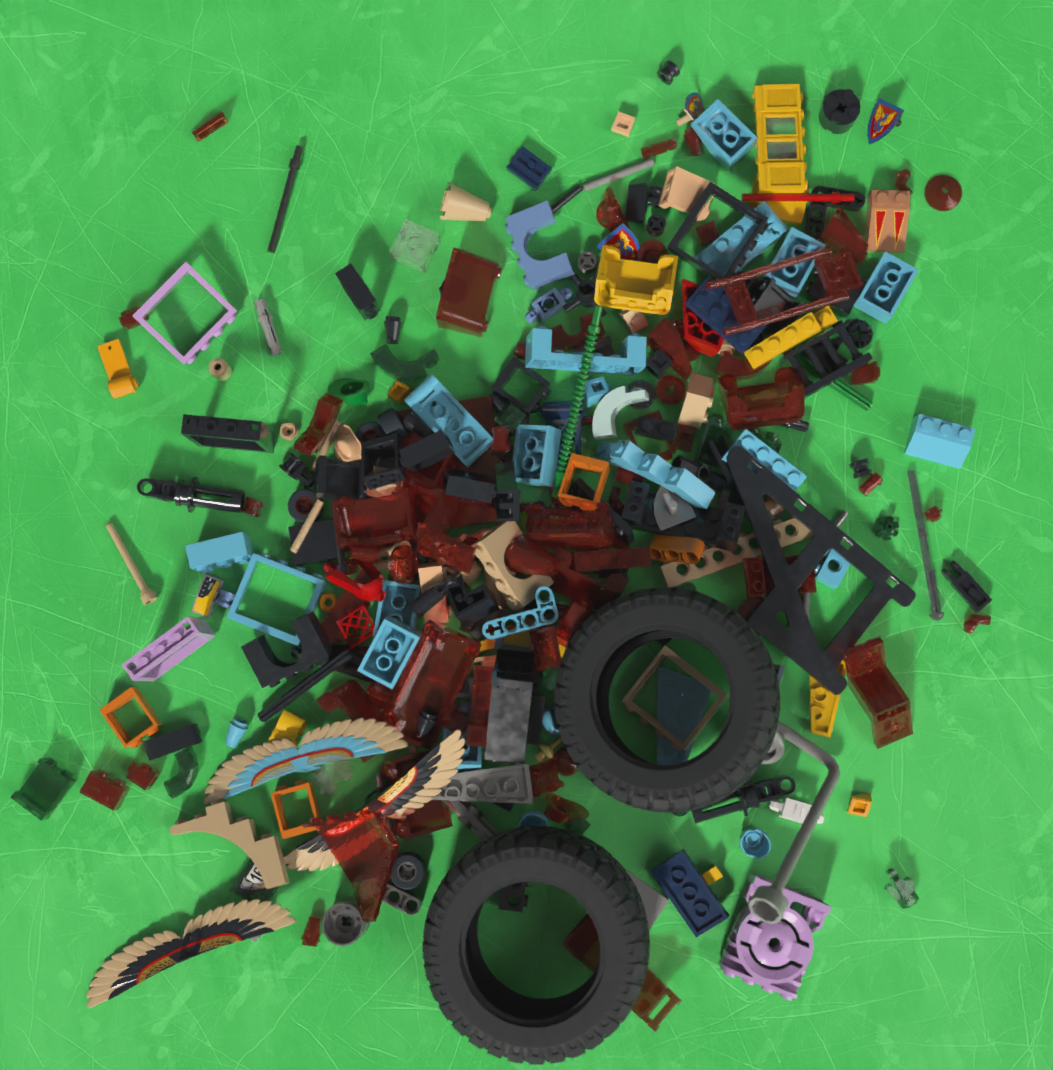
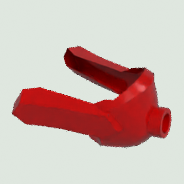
M361 551L353 553V558L371 578L368 584L356 583L340 570L332 569L328 572L326 578L331 583L356 595L357 598L366 601L377 600L382 602L386 596V592L383 590V574L366 559Z

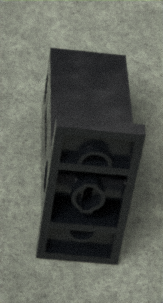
M497 650L491 681L492 689L485 759L491 762L504 761L514 765L524 764L536 653Z

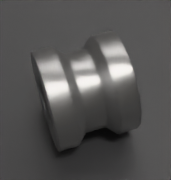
M585 251L580 254L578 268L581 272L589 274L595 270L597 262L595 254L591 251Z

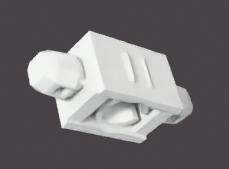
M783 797L782 802L777 799L771 800L768 807L776 812L779 811L778 817L803 823L812 805ZM823 813L817 822L818 824L824 821L825 815Z

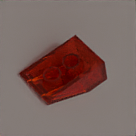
M664 317L648 333L646 344L654 352L660 348L673 360L671 368L687 381L693 369L679 331L676 329V324Z

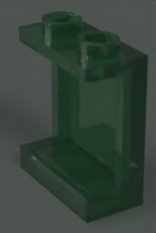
M50 757L40 758L38 760L39 765L21 789L15 791L10 797L41 821L49 819L77 781L72 777L73 774L70 771L59 768L57 766L58 763Z

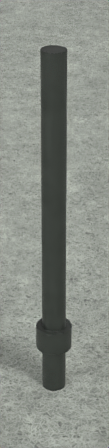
M296 145L293 158L289 162L288 167L290 169L267 250L270 253H275L297 170L300 169L303 147Z

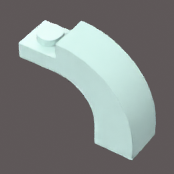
M621 386L606 394L597 405L593 415L592 427L594 438L603 440L617 437L615 419L618 412L626 405L649 401L648 392L642 390V388H634L629 392L626 386Z

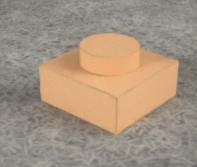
M618 111L611 131L629 137L635 117Z

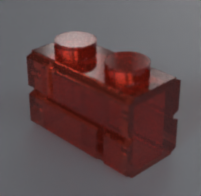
M101 769L91 771L79 793L113 811L118 810L130 788L125 786L126 782L115 778V780L109 778V773Z

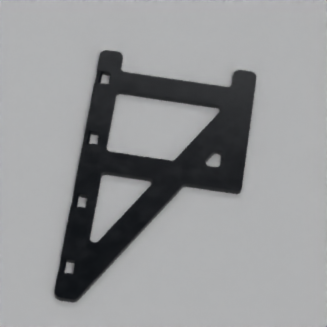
M735 446L728 453L726 460L742 503L746 506L745 511L773 582V588L748 618L747 622L834 695H839L846 688L848 682L837 672L838 665L890 599H893L902 607H907L915 599L916 594L914 590L892 574L890 570L811 504L801 498L798 493L758 462L744 448ZM751 462L760 469L757 473L748 468ZM764 494L771 497L813 533L812 539L790 565L786 562L763 501ZM797 501L806 507L802 512L794 506ZM843 539L851 545L848 550L840 544ZM831 548L874 584V587L825 650L821 651L799 596L798 588ZM888 577L897 583L894 588L886 583ZM780 611L784 612L788 622V626L785 628L776 621V616Z

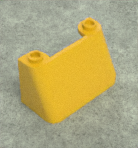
M602 246L594 300L596 304L603 307L658 315L667 314L671 307L678 256L663 255L659 258L658 264L620 259L621 254L617 248Z

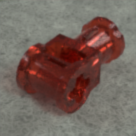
M504 427L492 428L494 435L493 444H491L490 448L497 451L498 454H507L511 449V443L508 441L509 429Z

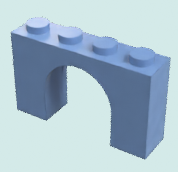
M548 201L506 217L508 224H505L508 235L512 234L514 241H511L514 252L518 251L520 258L517 259L520 269L524 268L526 275L523 276L527 287L530 286L534 291L575 274L566 252L544 261L535 260L528 255L527 244L532 234L557 223Z

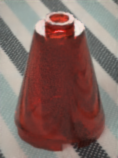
M526 535L514 537L512 539L514 540L511 546L508 545L506 548L504 563L509 568L508 570L513 573L552 577L560 569L559 559Z

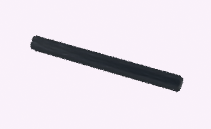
M349 649L342 650L258 713L260 721L266 722L351 659L353 657Z

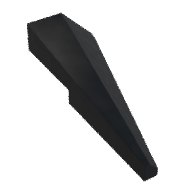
M331 645L334 653L329 656L330 659L344 649H349L353 655L351 659L335 671L383 686L380 682L357 671L370 646L358 647L356 645L351 649L349 645ZM293 647L290 651L292 657L300 659L302 649ZM317 662V663H315V664H316V665H319V666H322V665H324L325 663H323V664L320 665L319 662Z

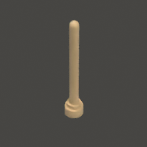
M107 523L106 528L141 590L140 599L143 604L148 605L156 601L158 597L155 591L147 587L113 523Z

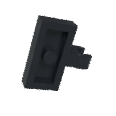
M838 336L832 342L836 351L843 342ZM820 342L812 348L825 370L829 371V373L836 371L835 367L837 366L823 343ZM839 354L842 361L847 363L848 360Z

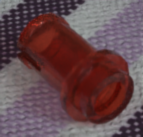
M876 472L870 474V478L858 487L859 491L866 497L878 485H882L883 479Z

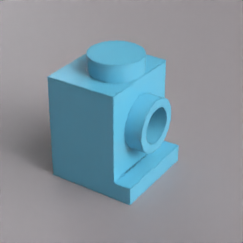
M603 376L588 380V383H585L587 388H584L585 394L582 397H584L583 400L587 408L591 407L592 404L599 403L611 391V387L608 382H605Z

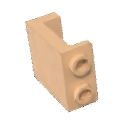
M675 167L667 173L659 207L666 209L671 206L689 214L711 181ZM713 196L711 197V199L709 200V202L697 218L696 222L706 219V217L708 216L710 212L709 205Z

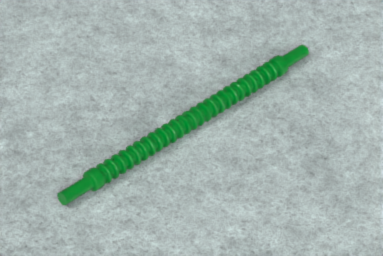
M595 305L592 322L587 330L589 332L586 335L588 340H585L587 345H584L585 351L582 352L584 353V356L581 357L583 362H580L582 366L579 367L580 373H577L579 378L576 379L578 383L575 384L577 387L574 389L575 395H572L574 400H571L573 405L570 406L572 408L569 411L570 417H567L569 419V422H566L568 427L565 428L567 432L564 433L565 438L562 439L564 444H561L563 449H560L562 452L559 454L560 460H557L559 462V465L556 466L558 470H555L554 473L556 479L552 497L559 498L558 493L567 468V460L570 459L569 454L572 453L570 448H573L571 446V443H574L572 438L575 437L574 432L577 431L575 427L578 426L576 422L579 421L577 418L580 416L579 410H582L580 408V405H583L581 400L584 399L582 395L585 394L584 388H587L585 386V383H588L586 378L589 377L587 373L590 372L589 367L592 366L590 361H593L591 356L594 355L593 350L596 349L594 347V344H597L595 339H598L596 335L600 332L599 322L603 309L601 306Z

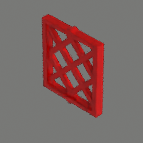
M364 604L359 605L336 620L351 649L374 634L375 626ZM360 610L359 616L353 615L355 612ZM349 617L348 623L342 622L343 620ZM352 618H358L356 625L350 624ZM361 619L366 620L364 626L359 625ZM349 626L355 627L353 633H347ZM358 628L363 629L361 635L356 634ZM366 629L371 630L369 633L364 635ZM355 637H360L359 640L353 643Z

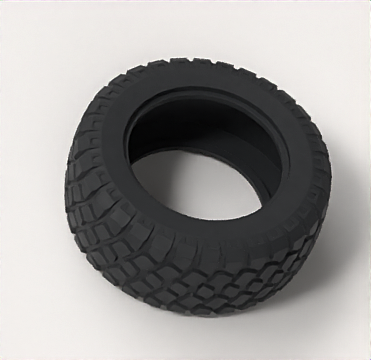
M673 587L648 588L625 594L608 602L592 614L582 624L583 626L576 631L570 640V644L566 647L561 658L562 662L560 667H558L557 683L554 690L555 714L561 738L570 757L580 771L596 787L614 799L635 808L663 813L685 812L709 806L726 798L744 785L757 771L768 754L777 731L780 714V690L774 663L765 644L752 626L736 611L717 599L696 591ZM665 638L690 640L712 651L724 668L730 690V705L727 719L718 737L699 755L677 764L656 765L634 754L619 738L609 712L611 684L622 662L633 651L646 643Z
M524 826L509 829L481 841L457 860L442 879L432 898L425 920L422 943L424 969L427 981L430 983L431 993L434 1000L439 1003V1009L445 1018L451 1020L452 1026L461 1036L466 1035L469 1038L468 1041L477 1048H484L490 1055L500 1059L504 1056L508 1058L507 1061L520 1064L523 1061L529 1062V1065H544L545 1061L551 1064L564 1062L566 1057L576 1058L585 1054L586 1050L594 1049L604 1042V1038L611 1036L632 1010L643 987L649 962L650 935L645 907L636 885L625 868L611 853L593 840L576 832L552 826ZM526 881L551 884L571 894L587 910L598 932L601 957L600 963L593 975L582 986L571 993L547 999L524 996L502 984L486 965L478 943L480 911L484 901L491 894L505 886Z

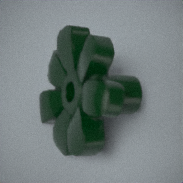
M882 516L878 519L880 523L874 524V529L879 530L876 533L879 538L884 535V540H891V535L893 537L898 535L899 532L895 529L899 528V523H893L894 518L892 516H888L886 519Z

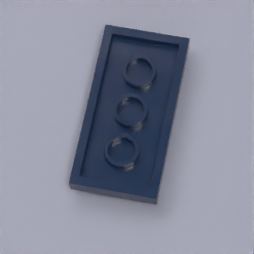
M710 275L684 304L741 354L749 348L767 326Z
M684 848L651 869V873L695 937L700 936L729 918V913Z

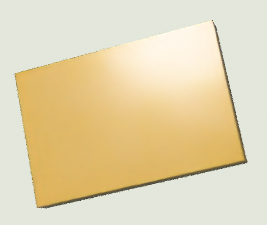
M756 176L751 194H757L759 189V182H756ZM810 189L804 190L803 194H809ZM749 201L748 206L754 209L763 201ZM765 201L782 222L801 226L807 201Z

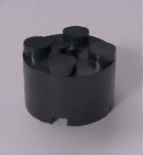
M838 89L829 93L819 112L821 126L833 134H843L849 131L860 114L861 106L859 99L850 89Z

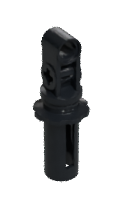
M198 477L192 478L191 482H185V480L180 479L178 483L144 478L137 484L138 492L144 497L175 502L176 506L186 505L189 513H193L196 507L242 513L244 506V490L202 485L199 483ZM151 484V491L144 493V486ZM198 494L227 497L231 498V502L197 498Z
M787 775L761 780L754 784L750 780L747 781V784L742 785L735 792L720 800L738 797L739 801L702 811L699 808L691 810L695 824L737 811H743L744 816H748L749 808L760 807L759 803L793 793L796 784ZM788 779L791 783L790 788L782 790L781 782Z

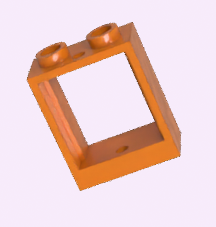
M571 453L558 493L559 501L568 507L574 505L584 511H597L610 471L609 462ZM575 469L601 474L593 501L568 495Z
M130 687L99 710L125 748L133 747L134 749L143 743L142 739L146 736L151 737L160 731L158 728L163 725L138 687ZM136 698L153 724L131 739L114 712Z
M306 779L294 782L295 786L289 788L287 784L275 787L276 791L271 793L282 839L324 827L312 781L306 782ZM307 788L315 821L288 828L280 795Z

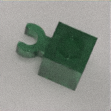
M508 400L495 418L498 423L497 427L504 432L508 430L513 433L526 414L524 410Z

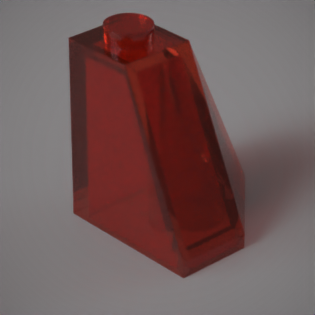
M838 207L818 241L825 244L824 249L856 266L858 261L863 262L868 254L865 250L869 244L844 210Z

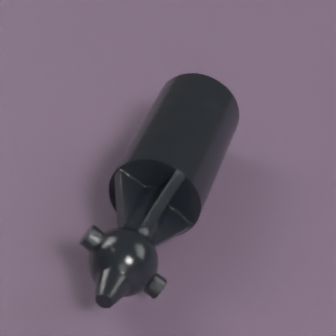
M459 572L449 574L446 581L431 585L413 600L409 606L421 618L444 598L450 585L457 584L461 574Z

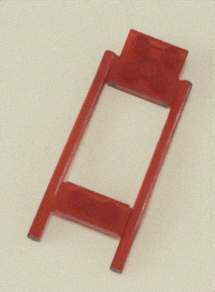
M827 247L745 273L706 282L705 286L707 290L722 286L726 287L725 291L739 324L723 329L724 336H728L848 300L850 296L846 291L858 289L863 286L850 250L832 255V249ZM815 259L816 269L825 292L829 297L757 320L758 316L745 280Z

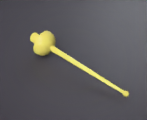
M560 737L551 745L546 743L539 744L540 752L535 755V758L539 762L545 757L551 761L554 756L553 748L563 741Z

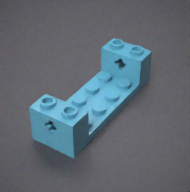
M545 326L532 328L526 337L525 368L580 371L579 367L582 366L580 362H583L581 357L584 356V353L572 352V354H565V351L555 350L552 353V330L546 329ZM637 333L629 334L619 344L618 355L605 357L603 354L594 353L591 356L593 361H590L592 365L589 367L590 372L636 376L646 367V337H641Z

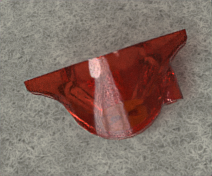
M607 187L605 197L596 211L597 221L601 226L608 228L610 233L622 223L630 229L611 187Z

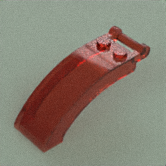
M587 913L561 944L594 973L600 963V941L595 924ZM647 967L643 987L632 1011L656 1032L660 1028L659 1024L676 1004L679 1005L682 1002V999ZM667 995L670 998V1000L664 1005V1007L659 1011V1013L653 1019H651L649 1015Z

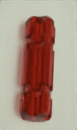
M671 138L667 142L662 141L650 145L651 147H644L641 149V155L643 159H646L650 155L655 156L665 153L668 149L669 151L677 148L676 140Z

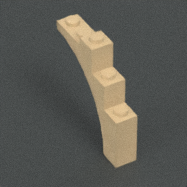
M222 799L213 801L211 806L205 807L207 815L201 813L195 815L193 820L187 821V819L176 821L174 826L169 827L171 835L206 832L230 840L243 849L253 860L261 873L266 889L290 883L278 836L266 834L260 836L259 840L254 819H247V816L235 819L236 823H234L229 802H223Z

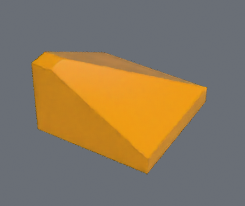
M397 380L387 396L402 403L413 389Z
M871 794L853 795L847 813L867 817L872 803Z

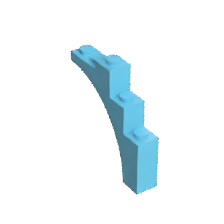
M618 440L617 443L602 441L598 445L593 457L639 474L672 491L697 508L707 509L716 493L687 469L673 467L659 455L645 453L631 441Z

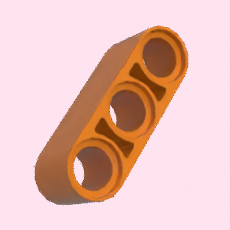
M655 535L646 553L653 560L696 564L705 549V544L697 538Z

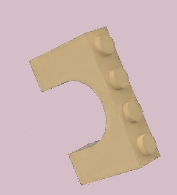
M515 521L501 522L473 543L471 547L475 555L481 560L486 572L492 577L497 589L501 591L508 606L515 611L524 608L535 599V593L538 588L542 586L549 587L554 581L544 566L533 570L523 579H517L508 572L504 563L505 550L510 543L523 533Z

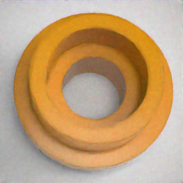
M324 593L319 598V607L325 612H332L338 606V599L332 593ZM327 599L332 600V604L330 606H326L325 604Z

